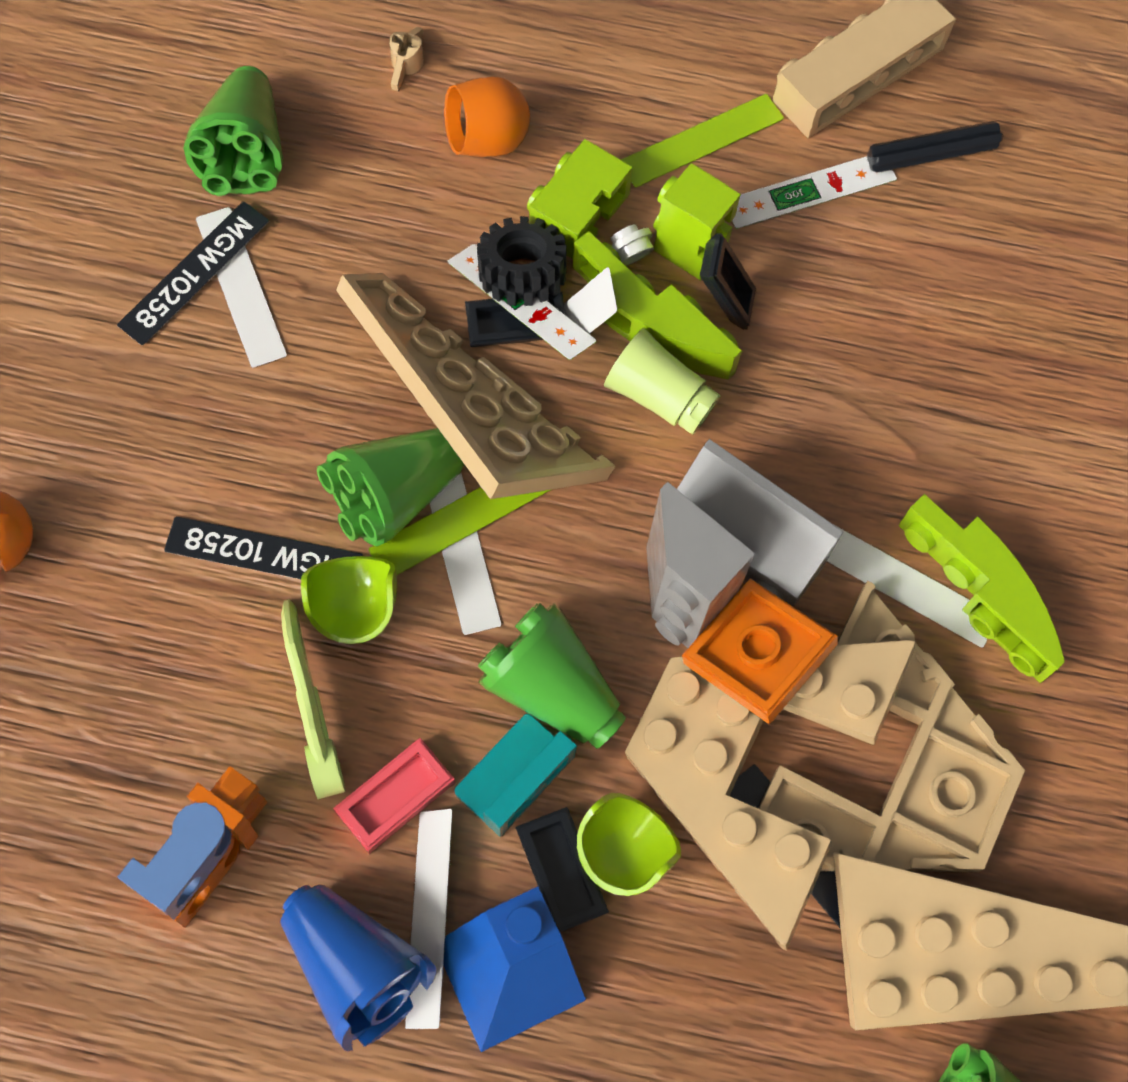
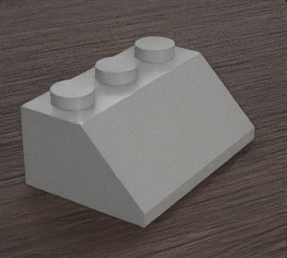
M710 439L702 447L677 490L755 553L743 583L746 584L751 578L793 607L823 569L843 534V531Z
M669 482L660 489L646 547L652 618L656 621L655 626L659 633L672 644L678 646L682 643L689 648L738 593L755 555L753 551Z

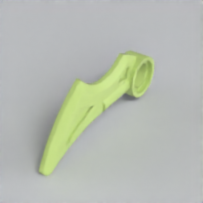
M284 600L281 611L285 649L297 689L296 697L308 744L304 746L305 756L317 799H322L346 792L333 739H329L318 689L313 684L297 608L291 600Z

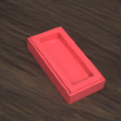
M419 738L333 809L370 854L456 782L455 778L424 741Z

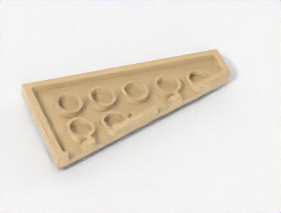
M385 274L342 275L336 291L490 499L608 480L615 468L613 463L603 455L595 460L577 445L581 438L568 426L560 429L551 424L540 414L542 404L485 357L478 359V361L474 360L460 348L464 341L451 329L441 331L424 318L426 308Z
M833 852L850 1026L854 1030L1128 1006L1127 925Z

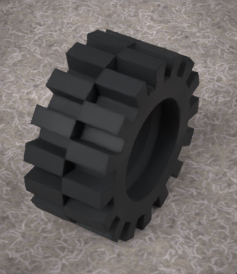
M520 216V223L516 224L513 223L512 217L503 219L504 227L502 228L497 223L489 226L490 234L483 232L480 236V243L477 244L479 280L482 282V288L486 293L492 291L493 300L495 299L500 302L504 296H507V305L516 306L517 299H524V306L533 305V297H538L542 303L549 301V293L556 296L560 292V285L564 286L566 282V245L563 234L558 235V228L551 224L545 229V220L539 218L536 219L534 224H529V217ZM516 259H530L535 261L529 264L510 263V261Z

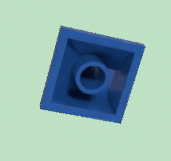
M538 886L483 912L445 936L443 966L481 1052L586 1001L564 941Z

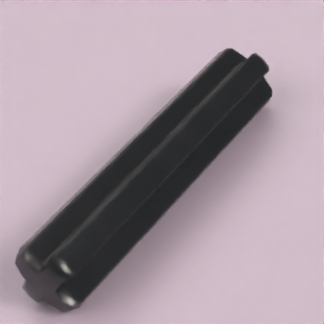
M990 121L872 144L869 147V152H867V161L871 171L882 172L997 149L1000 142L1003 141V133L1000 131L998 122Z

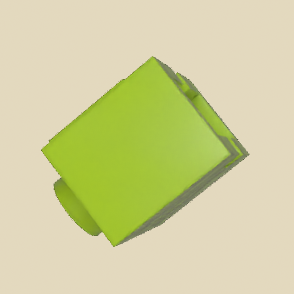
M584 139L573 153L566 152L556 166L554 176L547 185H539L530 196L527 204L529 224H534L536 219L539 218L545 220V229L551 224L558 228V235L563 234L565 238L566 255L573 259L574 242L588 231L596 237L598 229L593 225L600 216L609 221L630 195L632 166Z
M690 163L679 178L671 176L659 193L657 201L661 203V208L653 225V228L657 230L654 251L701 281L700 271L706 243L717 233H722L729 243L733 227L725 223V220L730 223L736 216L741 194L703 169Z

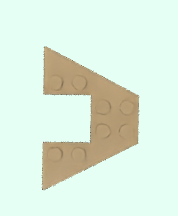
M867 581L838 639V645L912 640L915 642V634L906 624L903 626L874 592L875 585ZM915 642V651L889 711L917 724L918 728L879 815L781 765L777 768L758 809L831 839L832 846L821 871H835L833 852L911 872H980L985 869L1025 769L1008 749L1001 747L994 738V731L981 715H974L953 689L954 682L932 655L923 652Z
M912 640L837 645L783 709L875 745L915 651V642ZM682 657L670 658L625 754L640 775L656 791L657 796L670 812H673L690 833L696 844L717 870L733 886L743 902H746L768 929L778 945L787 951L832 846L831 839L730 797L764 720L683 663Z

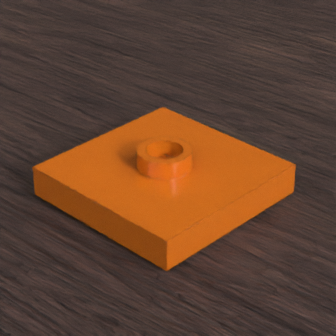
M750 578L682 654V659L687 667L770 725L838 645V637Z

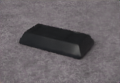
M717 233L706 243L700 277L730 322L745 330L750 325L756 287L722 233Z
M559 292L556 296L549 293L548 302L566 316L563 292ZM495 300L465 301L470 347L543 340Z
M568 807L515 827L536 883L559 932L609 913L599 886L587 875L579 860L577 851L578 832Z

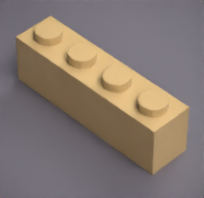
M886 0L882 7L871 14L858 16L848 29L837 36L824 38L806 56L801 59L794 58L788 61L777 75L778 81L773 102L807 138H810L943 50L956 18L937 0Z

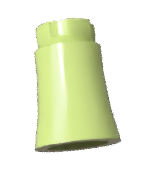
M645 328L641 329L626 346L604 382V387L634 400L673 426H676L678 423L680 427L691 434H695L721 396L712 390L711 387L705 385V379L686 367L668 352Z

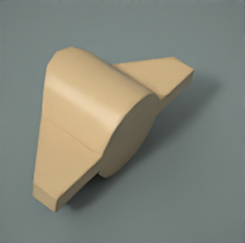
M415 27L409 33L394 32L390 36L391 61L394 68L391 81L392 90H399L405 75L415 74L422 68L424 62L421 40L424 35L423 28Z

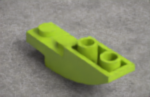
M590 231L574 242L573 269L588 283L604 269L610 268L617 305L616 313L605 321L610 328L629 341L641 329L645 328L668 352L694 372L723 379H729L735 374L742 350L729 331L724 328H717L704 315L701 306L694 298L681 294L672 284L657 296L653 286L644 276L640 274L635 275L621 262L619 254L609 243H601Z
M924 494L910 507L898 525L904 531L907 540L920 552L928 553L943 567L945 575L954 585L967 589L974 595L963 607L962 611L969 616V622L975 631L987 639H993L1009 654L1011 663L1018 671L1026 676L1034 677L1039 683H1042L1058 670L1065 660L1057 632L1035 585L1016 557L978 516L963 529L927 495Z

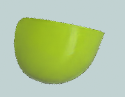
M352 556L327 560L308 568L301 578V596L304 611L310 623L328 639L339 643L358 644L375 638L389 623L396 602L397 574L394 564L377 557Z
M621 793L607 794L595 802L585 814L577 833V851L585 872L599 887L615 895H637L651 889L671 870L681 857L680 843L664 819L641 801Z

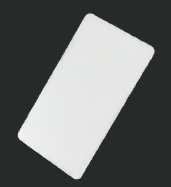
M609 267L604 269L564 303L566 316L588 334L617 311Z

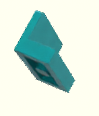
M525 714L455 787V795L501 838L575 758L577 745L561 731L556 736H553L530 714Z

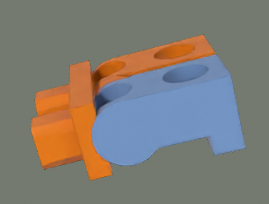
M229 766L210 791L199 783L195 785L187 795L192 804L185 806L177 814L173 821L172 835L149 864L145 867L132 858L117 878L186 928L235 863L240 853V844L249 850L259 837L251 823L267 804L266 799L258 793L260 789L255 783Z

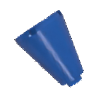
M302 886L294 891L283 905L284 913L280 924L335 1040L345 1051H353L352 1041L358 1039L365 1047L388 1033L412 1010L413 1004L410 995L421 983L428 990L436 975V967L426 955L327 886Z

